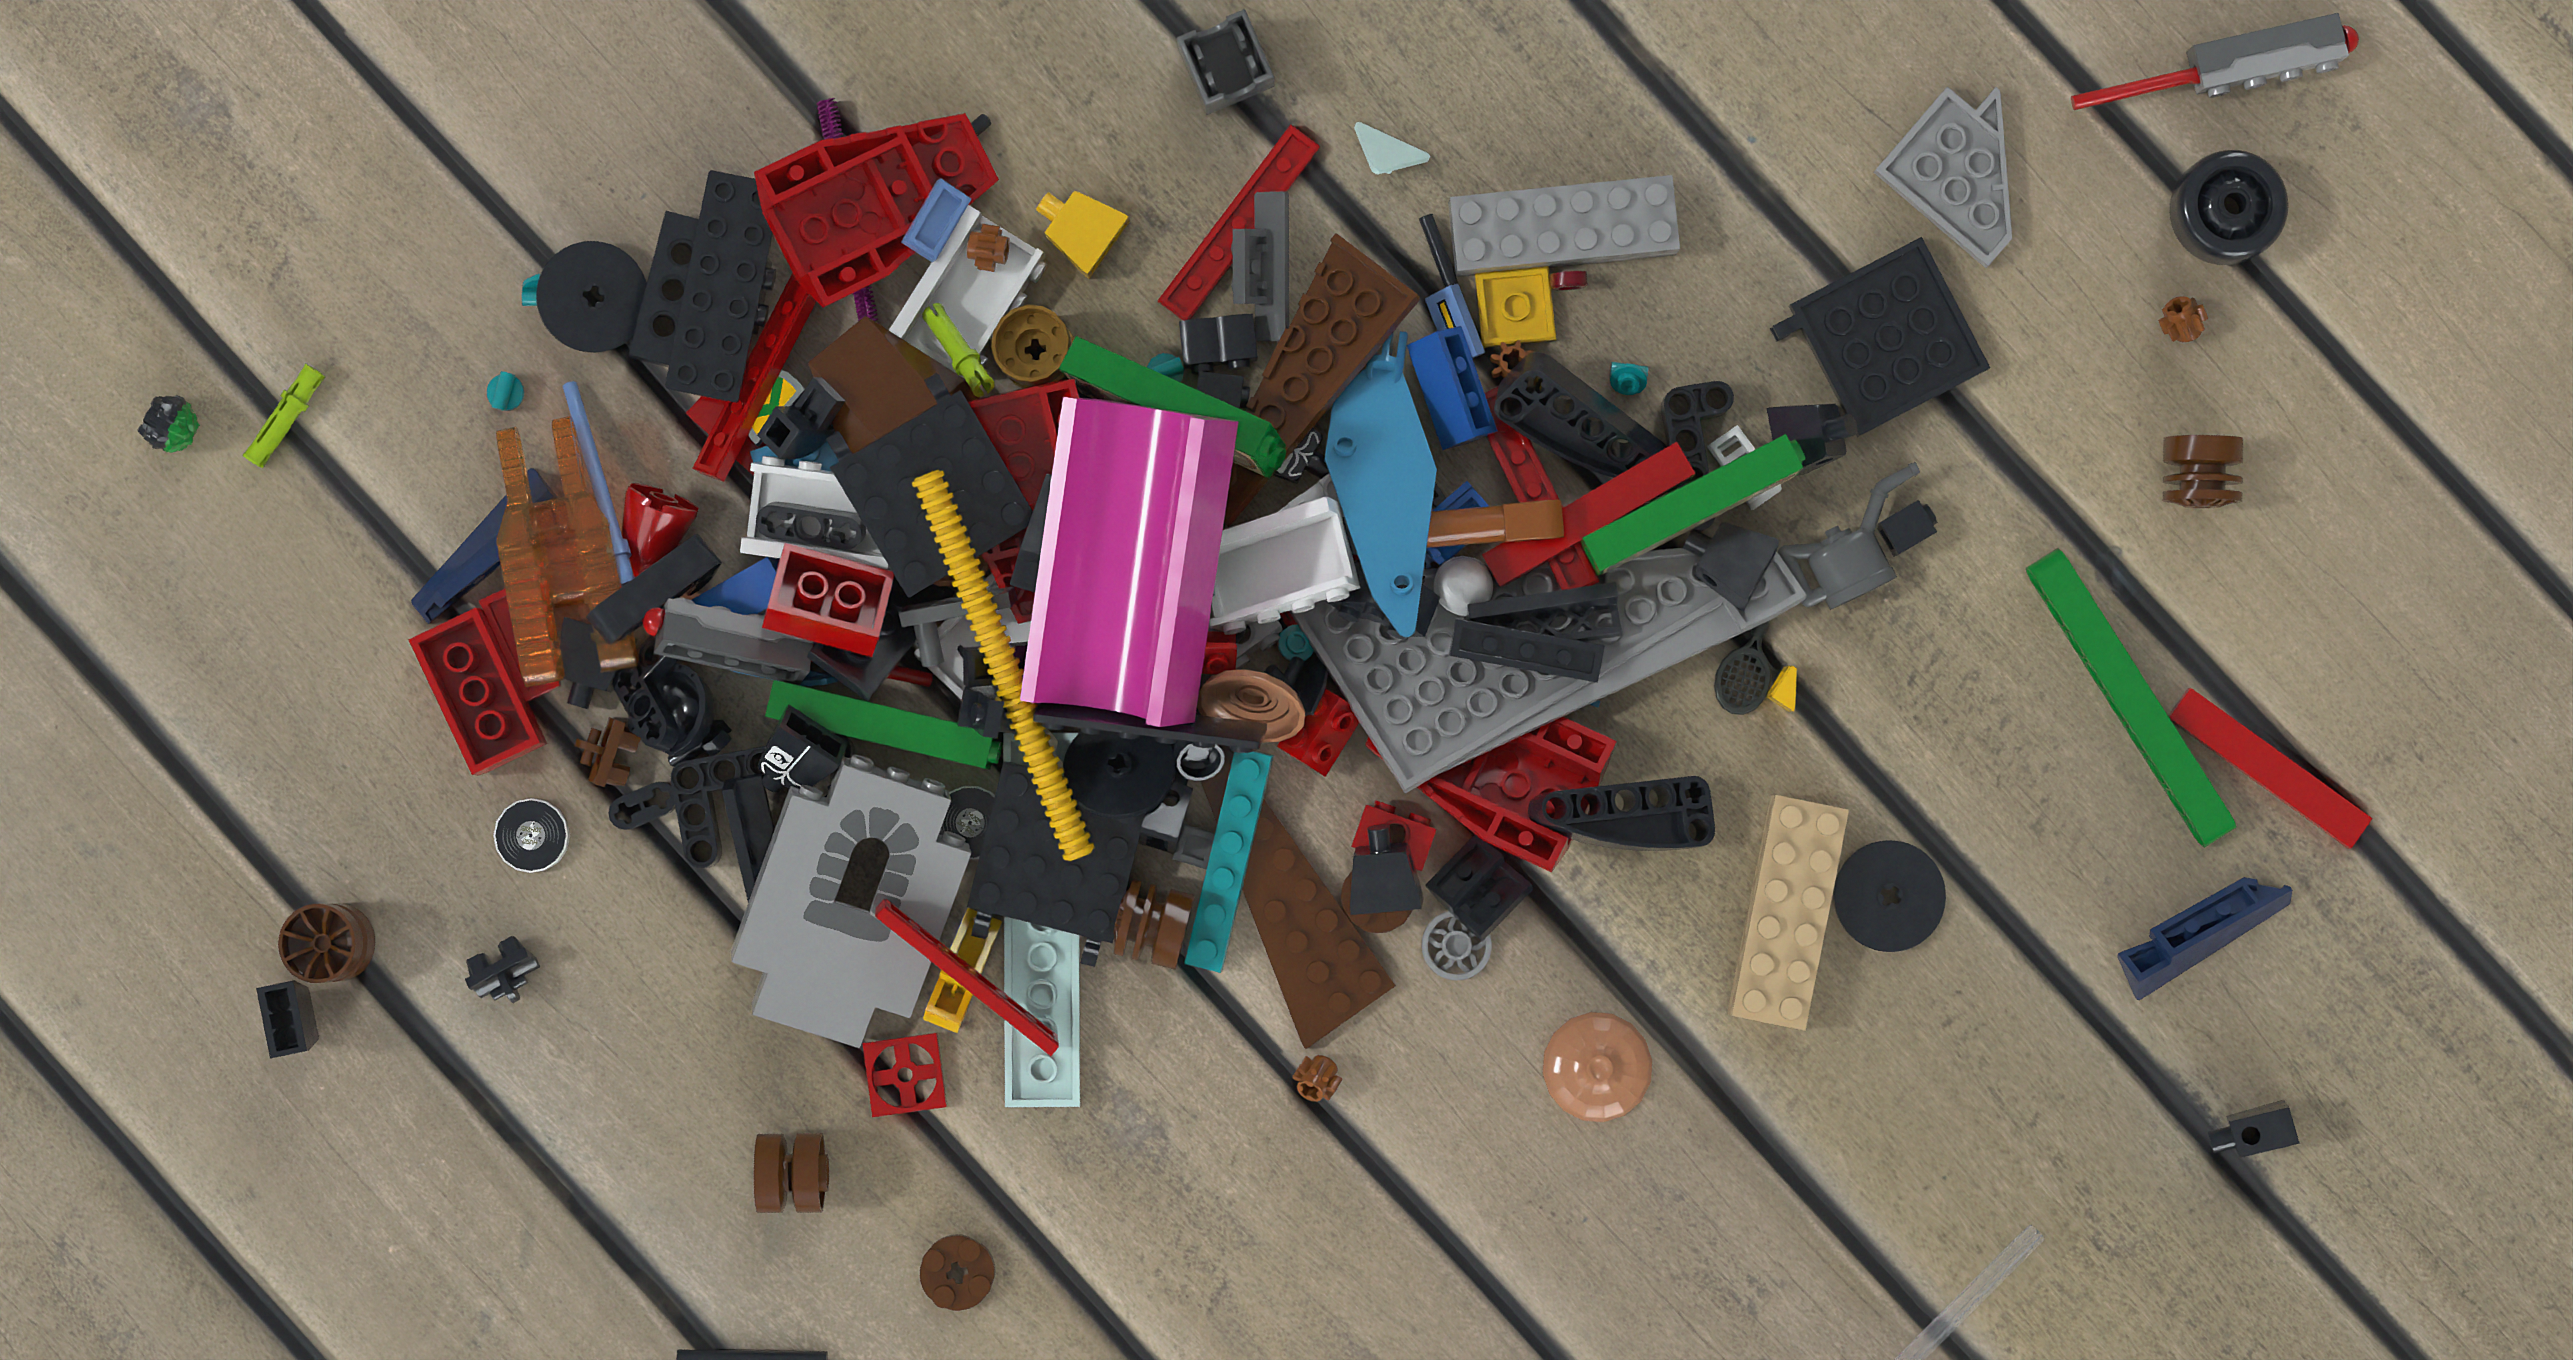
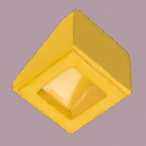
M1785 666L1766 696L1788 712L1795 711L1797 668L1794 666Z

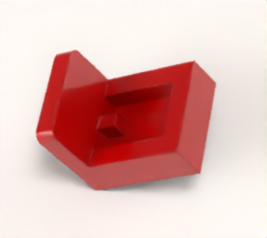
M1208 631L1202 674L1216 675L1226 670H1236V634L1225 635L1224 632Z

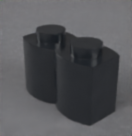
M1236 314L1179 321L1184 369H1191L1192 374H1199V371L1212 373L1214 372V366L1228 365L1229 370L1232 371L1251 368L1250 362L1258 360L1253 314Z

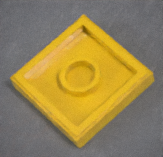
M1549 266L1475 273L1480 335L1483 348L1498 347L1501 342H1504L1507 346L1515 345L1517 340H1521V344L1556 341Z

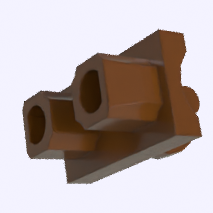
M609 717L600 745L597 744L602 731L591 728L587 741L576 739L574 746L584 749L580 763L591 766L594 754L597 753L588 781L605 787L606 783L625 786L630 767L613 762L617 748L635 753L641 739L629 731V728L625 726V722Z

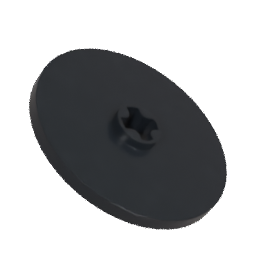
M599 241L575 243L557 252L543 268L536 288L538 313L549 333L565 346L587 353L609 351L623 345L633 337L647 282L636 261L620 248ZM592 286L597 288V294L602 296V302H596L593 307H589L588 300L583 298V292L590 291Z
M1102 730L1101 734L1080 732L1072 740L1065 753L1063 775L1069 781L1066 784L1067 789L1070 788L1073 791L1071 797L1083 809L1100 817L1125 819L1146 813L1166 797L1175 779L1176 763L1171 745L1157 742L1153 736L1140 735V738L1126 739L1117 736V732ZM1118 763H1124L1125 768H1122L1120 773L1114 772V768L1118 766Z
M1885 840L1863 846L1844 862L1836 877L1833 900L1835 911L1842 927L1854 940L1873 950L1899 952L1917 946L1934 932L1944 913L1946 890L1940 870L1925 852L1909 843ZM1894 886L1897 889L1895 896L1899 900L1896 904L1888 903L1885 906L1882 903L1884 896L1880 894L1883 888L1890 890Z

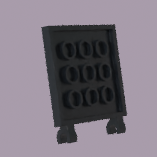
M1922 237L1790 304L1789 308L1793 316L1770 328L1776 342L1801 329L1845 413L1844 415L1851 414L1857 422V437L1991 368Z
M937 373L923 380L937 404L853 454L839 431L825 438L839 462L830 467L831 471L908 598L948 575L947 571L950 569L948 564L944 565L943 560L946 558L944 553H939L938 549L941 545L934 540V537L937 536L935 531L931 532L929 528L932 525L931 520L927 521L925 515L928 514L927 510L922 509L920 506L923 500L916 496L919 490L917 487L912 486L915 478L938 469L939 471H944L945 475L942 476L944 482L948 481L949 483L947 491L948 493H953L954 497L951 501L958 506V509L955 510L957 515H962L963 519L960 523L961 526H966L967 531L964 532L965 536L970 537L972 540L969 546L976 550V553L973 554L974 558L1028 527L1033 513L962 391L958 390L950 395Z
M1004 761L967 905L969 908L978 910L971 936L986 939L992 916L997 914L1087 937L1080 963L1095 967L1101 942L1113 944V931L1122 897L1126 893L1139 842L1140 830L1146 813L1131 818L1111 819L1094 815L1077 804L1075 809L1080 810L1082 814L1079 819L1080 821H1085L1086 824L1083 829L1085 832L1090 833L1088 841L1089 843H1094L1095 848L1091 853L1072 861L1063 860L1062 855L1065 852L1058 847L1059 838H1054L1053 833L1056 830L1055 827H1050L1049 822L1051 818L1047 817L1044 813L1047 808L1040 803L1041 799H1043L1042 795H1037L1036 793L1038 785L1033 784L1031 781L1034 777L1033 773H1028L1027 766Z

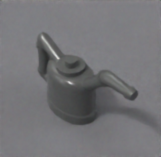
M1916 462L1908 464L1907 467L1876 483L1874 489L1870 491L1872 494L1859 530L1852 532L1848 528L1841 531L1839 526H1835L1825 531L1827 539L1820 543L1784 545L1779 548L1778 554L1807 595L1806 599L1801 602L1803 606L1812 607L1822 601H1826L1829 609L1832 610L1897 578L1874 531L1885 499L1889 496L1888 493L1920 473ZM1809 558V565L1820 585L1819 587L1811 590L1797 561L1798 559Z

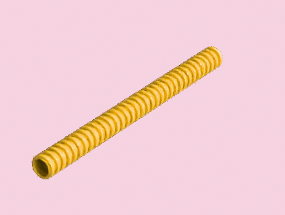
M938 469L915 478L912 486L917 487L919 490L916 496L923 500L920 506L922 509L927 510L928 514L925 515L927 521L931 520L932 525L929 528L931 532L935 531L937 535L934 537V540L941 545L938 549L939 553H944L946 557L943 563L944 565L948 564L950 567L947 573L949 576L953 575L954 577L952 585L953 587H958L959 591L956 595L958 598L962 597L963 599L961 607L962 609H967L968 613L965 617L967 620L971 619L972 624L969 627L971 631H975L977 634L974 639L975 642H980L981 644L978 648L979 652L984 653L986 656L983 658V662L990 666L987 672L989 675L993 674L994 676L992 684L998 686L999 690L996 694L998 697L1002 696L1004 701L1003 708L1006 707L1008 711L1005 713L1006 718H1011L1010 729H1015L1016 734L1014 738L1021 743L1018 746L1019 751H1024L1025 753L1023 761L1029 763L1027 771L1034 775L1031 781L1033 784L1038 785L1036 793L1037 795H1042L1043 799H1041L1040 803L1047 808L1044 813L1047 817L1051 818L1049 822L1050 827H1055L1054 838H1059L1058 847L1065 852L1062 855L1063 860L1072 861L1092 852L1095 848L1094 843H1089L1090 833L1085 832L1083 829L1086 824L1085 821H1080L1079 819L1082 814L1080 810L1075 809L1077 801L1071 799L1072 789H1067L1066 784L1069 781L1066 777H1062L1064 769L1063 767H1058L1057 763L1060 759L1059 756H1054L1055 747L1048 742L1051 739L1050 734H1045L1044 730L1046 728L1042 726V723L1033 721V714L1038 704L1020 700L1024 670L1022 668L1019 669L1017 665L1020 663V660L1013 655L1016 650L1015 647H1010L1009 645L1011 637L1005 635L1006 625H1001L1000 623L1003 617L1001 614L996 613L995 609L998 608L997 603H992L991 598L994 595L992 592H988L986 588L989 586V583L982 578L985 575L984 570H979L978 568L980 560L975 559L973 556L976 550L969 546L972 540L970 537L965 536L964 532L967 531L966 526H961L960 521L963 518L962 515H957L955 511L958 509V506L951 501L954 497L953 493H948L947 491L949 483L948 481L944 482L942 479L945 473L943 470L939 471Z

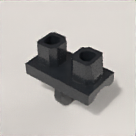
M511 936L499 943L498 948L503 959L494 964L491 963L489 956L485 953L477 954L467 959L466 963L470 976L465 978L468 988L474 990L480 998L491 994L494 1001L506 995L512 1003L520 1000L518 988L528 984L525 975L540 968L537 958L515 936Z

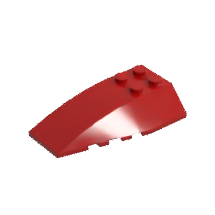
M966 113L920 121L905 126L888 127L873 132H861L841 138L820 140L754 172L762 213L796 280L822 308L889 276L915 253L914 250L901 243L937 180L943 179L972 198L968 205H971L999 180Z
M1075 379L1038 384L968 401L1032 511L1035 508L1046 474L1052 475L1063 397L1079 398ZM1027 527L981 554L993 574L999 589L1012 586L1010 581ZM1015 587L1017 601L1010 610L1018 624L1029 622L1032 618L1035 593Z
M1561 717L1444 771L1417 788L1483 841L1552 872L1568 851L1573 840L1531 821L1528 815L1529 803L1535 796L1544 793L1600 786L1617 741L1572 720ZM1368 737L1365 746L1383 760ZM1582 797L1581 808L1586 814L1590 805L1587 799ZM1548 801L1546 811L1551 818L1555 815V807L1552 802Z

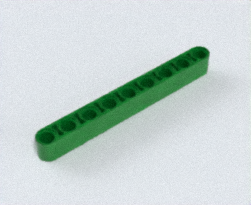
M2056 548L2026 567V573L2033 586L2197 842L2205 848L2234 830L2237 826L2229 810L2065 554L2059 548Z

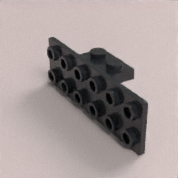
M714 170L708 172L665 387L668 390L737 403L740 399L752 335H758L759 326L765 327L767 323L769 305L764 304L766 291L773 290L776 279V269L771 268L772 262L768 258L773 233L762 213L754 178Z
M1040 703L1033 714V721L1042 723V726L1047 729L1060 730L1064 729L1065 726L1080 727V731L1086 734H1101L1102 730L1117 732V736L1126 739L1140 738V735L1153 736L1155 741L1166 744L1177 743L1178 740L1193 741L1192 745L1199 748H1214L1215 744L1230 746V750L1238 753H1251L1253 749H1260L1267 732L1266 723L1195 715L1194 723L1158 727L1147 725V719L1131 714L1059 703Z

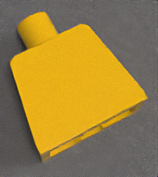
M1077 191L1071 194L1066 203H1063L1048 192L1036 208L1037 212L1052 221L1045 231L1046 238L1088 279L1091 278L1130 223L1129 217L1124 213Z

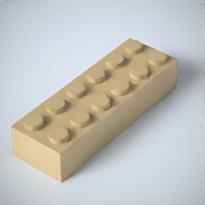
M1779 795L1770 796L1727 1012L1728 1015L1806 1031L1849 814L1848 809Z

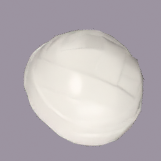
M1459 556L1444 562L1438 568L1434 577L1433 588L1434 593L1440 596L1439 603L1446 610L1457 615L1467 616V604L1490 601L1493 592V581L1487 567L1476 558Z

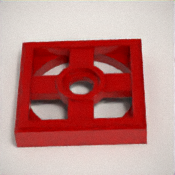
M938 1033L862 1043L872 1117L947 1107ZM909 1044H916L925 1049L932 1057L933 1063L917 1065L911 1061ZM894 1046L896 1063L892 1069L875 1071L874 1063L880 1053L887 1047ZM906 1067L912 1071L910 1081L902 1082L898 1078V1072L901 1068ZM936 1078V1085L931 1095L924 1102L917 1103L915 1086L919 1080ZM894 1084L900 1090L901 1105L894 1106L882 1099L878 1094L877 1086Z

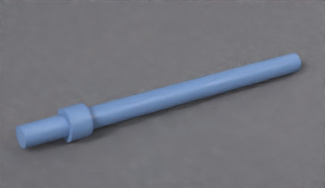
M567 382L562 387L607 536L608 544L606 545L609 560L615 563L620 584L623 587L635 578L629 560L632 554L627 539L622 537L577 382Z

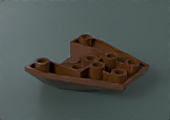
M864 316L808 362L812 376L822 377L845 400L831 425L836 430L835 433L837 431L840 432L852 454L937 404L923 381L935 373L939 374L950 395L961 390L967 401L980 399V397L973 394L971 387L963 377L957 375L867 316Z

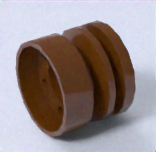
M2177 435L2164 437L2163 462L2169 465L2180 466V473L2164 476L2163 483L2180 485V490L2163 491V502L2174 503L2185 508H2221L2228 504L2242 502V492L2225 490L2226 485L2243 483L2241 476L2226 473L2227 466L2243 463L2242 437L2226 435Z
M1133 879L1129 890L1122 897L1113 931L1115 942L1114 954L1123 956L1127 942L1132 941L1135 942L1132 959L1138 960L1144 946L1147 945L1152 947V964L1176 970L1195 895L1171 889L1167 894L1164 904L1156 902L1157 885L1151 884L1147 899L1139 898L1142 881Z

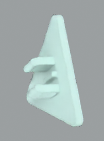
M1361 122L1355 124V132L1370 169L1375 174H1390L1394 170L1428 162L1430 158L1427 152Z

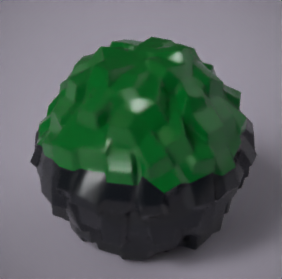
M178 395L156 396L150 403L151 407L143 418V424H140L137 431L144 437V440L152 445L153 449H163V451L169 453L184 450L193 443V437L200 426L191 404Z

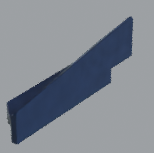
M2243 877L2151 928L2149 937L2152 941L2118 953L2117 956L2137 1000L2143 999L2287 907L2291 903L2292 888L2288 885H2283L2281 889L2259 885L2257 879Z

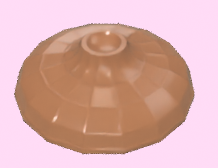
M1226 670L1211 676L1199 689L1197 708L1201 715L1266 723L1267 732L1262 743L1279 742L1293 737L1304 726L1305 709L1298 694L1285 682L1266 673L1251 670Z
M1589 1012L1569 1019L1553 1033L1544 1051L1543 1077L1550 1096L1563 1111L1583 1121L1606 1122L1625 1116L1642 1101L1651 1083L1652 1058L1646 1040L1630 1022L1614 1014Z

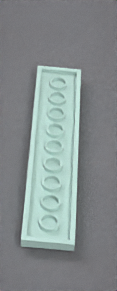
M1003 733V762L1007 761L1029 767V763L1023 761L1025 753L1024 751H1019L1018 746L1021 743L1019 740H1015V734ZM1052 733L1058 740L1056 754L1062 762L1070 743L1079 733ZM1004 916V992L1058 1035L1059 1048L1050 1056L1004 1020L1005 1107H1080V935Z

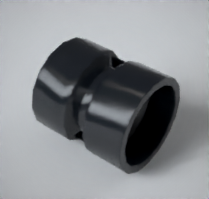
M1178 740L1177 743L1171 744L1177 768L1180 774L1187 779L1194 781L1209 779L1215 776L1224 764L1225 755L1222 745L1215 744L1214 748H1199L1192 745L1193 741Z

